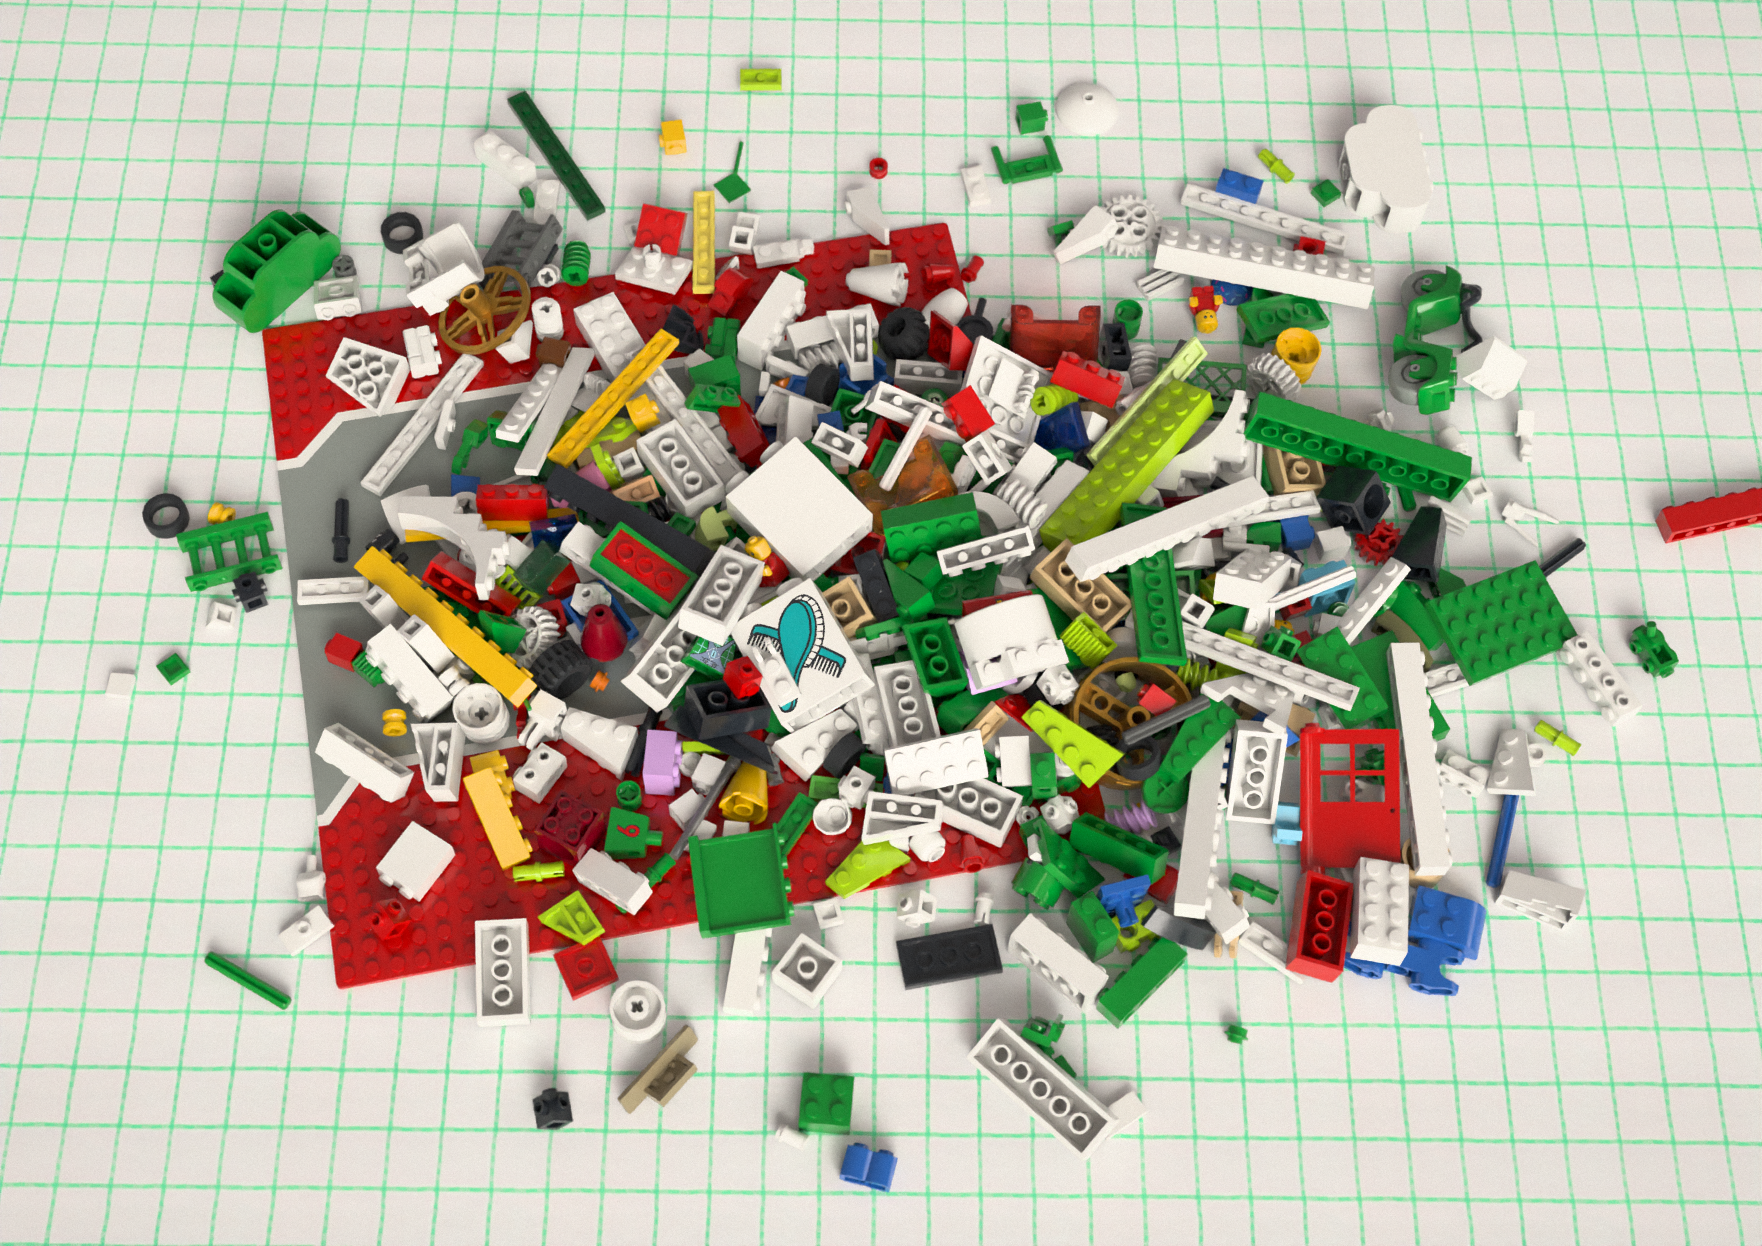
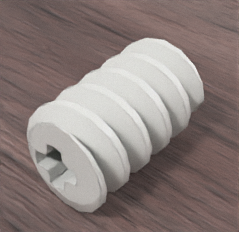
M548 297L537 299L532 305L537 338L541 342H543L544 337L560 340L564 329L559 304L554 299Z
M835 342L830 343V347L823 345L821 350L815 348L813 353L808 350L805 352V356L801 353L798 354L799 366L808 370L809 376L816 365L820 363L833 366L838 369V363H843Z
M1139 344L1130 350L1132 360L1129 366V377L1133 390L1149 383L1156 376L1157 349L1150 344Z
M1019 479L1006 483L998 491L997 497L1005 501L1013 509L1016 516L1022 518V521L1028 524L1031 529L1035 528L1043 520L1048 504L1044 502L1039 505L1041 498L1038 496L1033 499L1035 494L1033 491H1029L1026 494L1028 487L1026 485L1020 487L1021 481Z

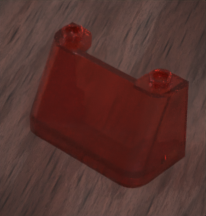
M1011 305L1008 334L1009 351L1049 372L1054 371L1063 350L1074 352L1080 358L1087 361L1098 362L1101 308L1097 305L1082 307L1079 310L1078 320H1033V311L1030 307L1026 305Z

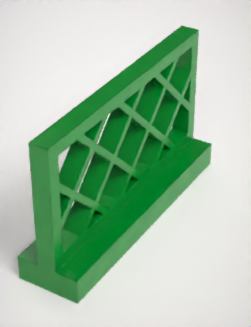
M1158 358L1157 375L1162 370L1163 364H1168L1172 358ZM1201 361L1196 366L1199 373L1191 380L1189 377L1185 380L1187 384L1196 386L1193 381L1202 375L1209 383L1204 390H1208L1212 386L1220 395L1215 400H1212L1214 412L1210 417L1224 418L1232 403L1225 395L1233 388L1235 390H1246L1247 364ZM1209 368H1216L1221 373L1214 381L1205 373ZM1232 369L1241 370V378L1236 383L1227 375ZM1222 377L1231 385L1224 393L1215 385Z

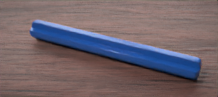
M1504 795L1486 884L1493 888L1501 885L1519 795Z

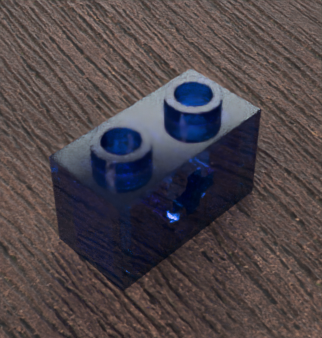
M575 514L529 522L535 553L561 548L564 539L578 523Z

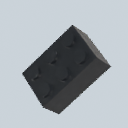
M723 679L687 685L684 708L699 740L765 729L769 726L772 707L761 687H759V691L756 694L737 699Z

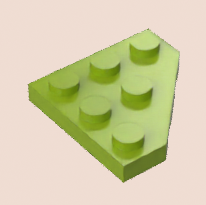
M580 410L578 414L561 425L550 450L585 412ZM614 416L586 448L599 444V441L612 439L613 443L623 441L636 431L637 427L631 420Z

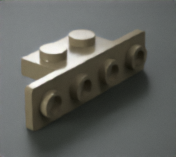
M684 1025L618 1097L617 1100L627 1113L631 1114L647 1096L664 1107L698 1070L694 1063L684 1057L698 1041L691 1027Z

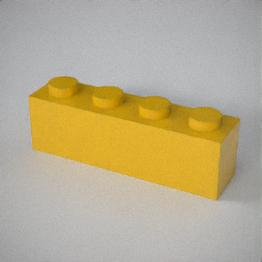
M488 767L463 778L465 787L502 871L529 860V852H532L531 845L527 838L522 839L519 830L523 829L518 816L513 817L509 810L513 805L508 794H502L499 786L503 782L498 771L493 772L491 767Z

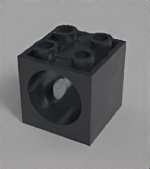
M1338 465L1316 497L1331 529L1343 526L1346 532L1369 535L1391 504L1377 471Z

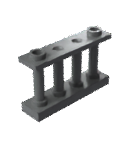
M512 210L482 261L483 268L505 266L506 264L520 266L518 272L527 281L530 288L563 228L553 214H550L544 225L527 223L520 211ZM525 231L539 233L535 241L520 239ZM515 248L530 249L526 258L511 256ZM495 273L484 275V279L479 282L483 290ZM508 275L506 282L514 283L522 295L519 282L511 275Z

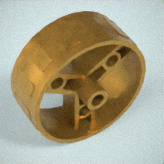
M1122 657L1103 663L1087 673L1078 682L1080 687L1075 691L1073 700L1064 705L1062 714L1074 723L1079 724L1080 711L1101 725L1107 724L1111 726L1112 731L1115 730L1116 732L1115 738L1118 737L1119 741L1122 739L1124 731L1156 717L1139 704L1131 708L1090 682L1096 675L1110 671L1132 672L1149 679L1176 700L1171 709L1192 700V697L1181 679L1166 666L1157 663L1138 662V657ZM1095 700L1101 703V710L1096 708ZM1111 709L1120 715L1112 718L1108 715V711ZM1186 719L1177 722V735ZM1136 749L1127 754L1132 758V765L1144 763V749ZM1114 764V772L1108 770L1096 782L1105 788L1120 791L1140 789L1142 780L1133 781L1124 778L1119 773L1116 764Z

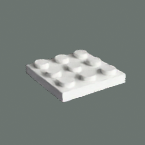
M1205 421L1201 427L1204 432L1209 431L1211 434L1221 421ZM1246 440L1250 447L1248 456H1244L1243 464L1223 461L1219 464L1222 471L1212 475L1211 481L1201 480L1196 482V479L1192 478L1193 488H1210L1216 476L1229 484L1254 476L1261 485L1263 445Z

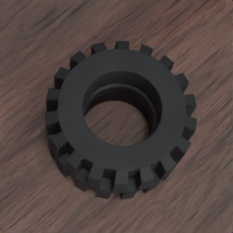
M563 640L542 652L533 662L529 672L533 675L531 680L537 685L536 689L538 692L543 690L562 700L583 685L593 669V663L574 641Z

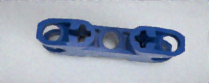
M1349 921V928H1348V936H1349V937H1351V922H1352V921ZM1420 938L1417 947L1408 945V952L1400 966L1350 958L1351 952H1346L1344 968L1357 975L1371 979H1381L1384 970L1409 977V987L1414 991L1427 995L1456 996L1459 985L1443 977L1440 972V966L1442 964L1461 965L1465 954L1443 942L1429 938Z

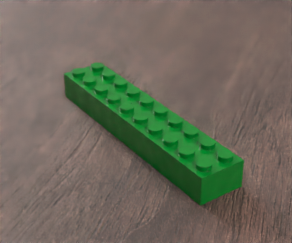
M1259 392L1250 405L1248 413L1244 414L1245 430L1243 434L1246 440L1334 467L1340 465L1377 471L1380 480L1383 482L1434 496L1445 501L1452 502L1471 479V456L1383 430L1376 426L1357 422L1353 419L1344 418L1334 413L1318 410L1311 406H1305L1292 400L1276 397L1269 393Z

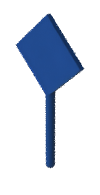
M451 474V497L460 492L477 494L480 477Z

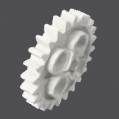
M1129 194L1128 199L1120 195V200L1118 201L1114 197H1112L1111 203L1105 201L1104 207L1100 206L1099 208L1115 218L1118 229L1115 235L1109 238L1102 247L1109 246V253L1117 250V256L1125 252L1126 258H1128L1129 253L1137 257L1138 251L1145 255L1146 249L1152 251L1153 245H1158L1163 226V217L1159 216L1160 210H1154L1155 204L1148 206V199H1145L1143 202L1140 201V196H1137L1135 200L1132 199L1131 194Z

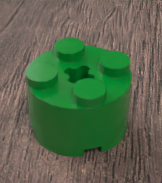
M1025 857L1011 881L1013 884L1011 889L1025 898L1030 894L1035 897L1033 902L1046 910L1049 907L1054 908L1065 887L1042 865L1035 861L1030 865L1031 860Z

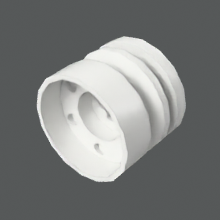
M475 683L462 689L454 699L452 709L454 718L469 740L477 744H489L496 742L504 736L509 728L510 714L501 695L494 687L488 684Z

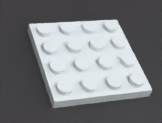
M983 336L976 337L960 391L969 385L972 386L995 422V425L990 428L1032 445L1041 416L1035 414L1029 404L1025 418L1022 419L989 399L988 394L1002 358L1027 373H1030V370L1037 371L1039 373V381L1035 389L1050 385L1052 373Z

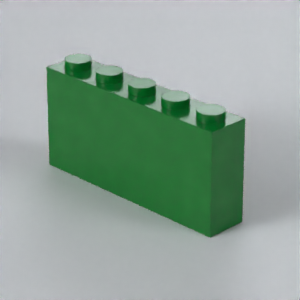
M1393 630L1351 647L1388 705V712L1373 720L1375 729H1396L1386 657L1390 644L1400 643ZM1426 688V695H1430L1429 691ZM1430 695L1429 716H1432L1434 721L1432 738L1438 742L1446 738L1450 727Z

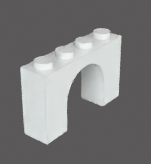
M375 585L359 600L383 629L391 624L422 662L437 674L455 658L424 621L415 614L409 618L390 595L379 586Z

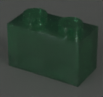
M542 540L512 575L525 590L542 595L571 561L567 556L559 552L560 548L557 545Z

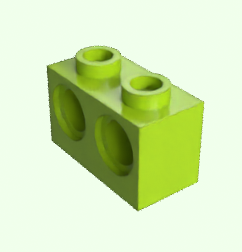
M1151 899L1134 907L1136 916L1139 919V922L1134 925L1120 927L1118 917L1112 918L1120 932L1127 930L1132 934L1131 937H1124L1119 932L1116 947L1120 954L1127 950L1129 953L1141 947V943L1147 940L1152 942L1156 937H1161L1141 924L1155 906Z

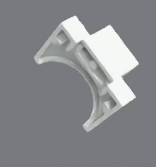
M459 220L452 222L403 250L404 262L409 267L410 282L406 283V295L416 308L422 305L430 316L445 310L449 306V299L461 293L466 286L476 285L484 279V268L479 254ZM430 260L433 261L434 265L436 266L437 271L434 269V267H433V266L431 265V263L429 262Z
M1027 595L1000 602L968 614L954 623L976 691L1036 672H1044L1047 668L1065 665L1069 662L1062 640H1057L1042 595ZM1001 655L999 658L996 659L997 663H992L989 661V659Z

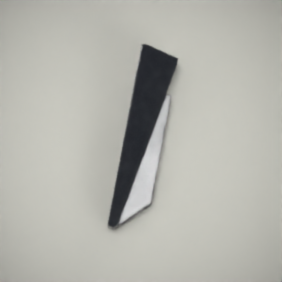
M681 705L664 724L665 727L769 773L777 775L779 772L772 759L769 744L745 733L699 740L685 708Z

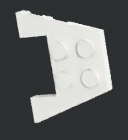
M1250 673L1203 683L1200 693L1217 702L1230 694L1266 713L1269 716L1265 718L1263 727L1280 736H1283L1295 696L1287 687Z

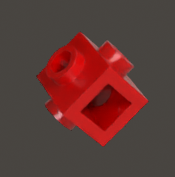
M396 898L378 900L373 904L371 912L366 917L382 940L401 936L412 921Z

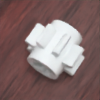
M1378 408L1368 414L1369 418L1366 419L1367 422L1365 424L1387 431L1392 429L1391 425H1393L1394 418L1391 411L1386 413L1384 408Z

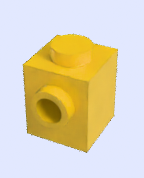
M682 119L661 122L662 134L658 135L660 147H664L666 155L687 152Z
M646 393L625 403L632 422L640 433L661 423L657 415L660 412L655 400L650 401Z

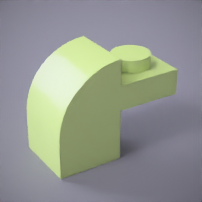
M713 506L709 507L700 517L695 530V540L716 551L721 545H725L729 536L724 527L731 526L734 530L738 523L727 513V510L717 513Z

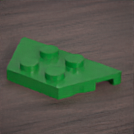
M1041 818L1033 824L1034 829L1041 834V839L1037 843L1042 855L1043 867L1077 899L1105 881V878L1088 863V860L1083 855L1076 852L1066 839H1062Z

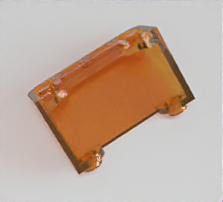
M930 434L916 442L912 449L915 459L904 464L890 491H886L879 486L884 475L874 479L870 471L859 470L847 476L857 499L873 514L872 528L876 534L885 536L881 511L958 495V488Z

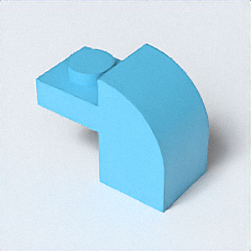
M1278 801L1275 824H1272V843L1297 846V842L1302 840V830L1299 827L1300 805L1298 803Z

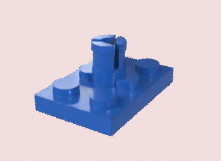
M1144 875L1100 886L1096 897L1109 916L1114 915L1115 912L1117 913L1120 927H1128L1139 922L1134 907L1141 904L1151 882L1149 876Z

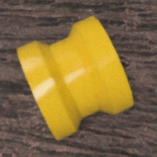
M216 502L210 508L208 522L215 525L235 520L236 510L232 507L225 508L223 504Z
M390 709L382 713V720L385 722V725L382 727L383 734L395 737L404 735L407 732V726L404 724L407 717L404 710Z

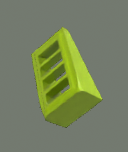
M509 565L506 566L505 573L495 579L496 585L517 597L516 594L522 587L525 589L519 597L522 600L518 606L520 610L524 609V607H534L543 597L539 591ZM510 574L512 578L506 585L502 584L501 582ZM517 581L519 584L511 592L509 590L510 586ZM528 594H530L532 597L525 604L523 600Z

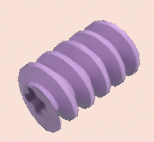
M1143 799L1140 800L1141 807L1139 808L1134 802L1131 803V811L1124 805L1122 806V814L1116 808L1113 810L1114 817H1111L1108 812L1104 813V821L1131 833L1132 830L1137 834L1140 833L1141 827L1147 831L1150 829V824L1153 827H1157L1156 816L1146 806Z

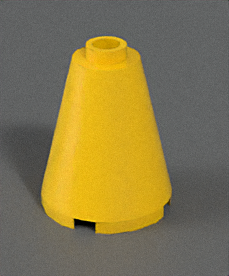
M742 761L720 800L719 808L723 809L722 814L727 819L746 823L747 821H754V824H759L765 820L768 813L767 776L765 770Z

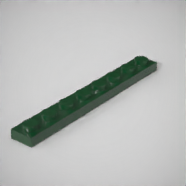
M526 90L507 98L509 107L585 219L588 221L605 213V206Z

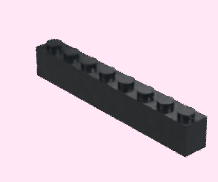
M559 464L556 465L544 486L546 490L551 492L549 494L550 498L559 503L565 500L569 503L567 505L568 508L577 513H580L581 510L586 512V518L597 524L599 521L606 523L604 528L611 532L620 521L700 577L715 555V552L707 546Z

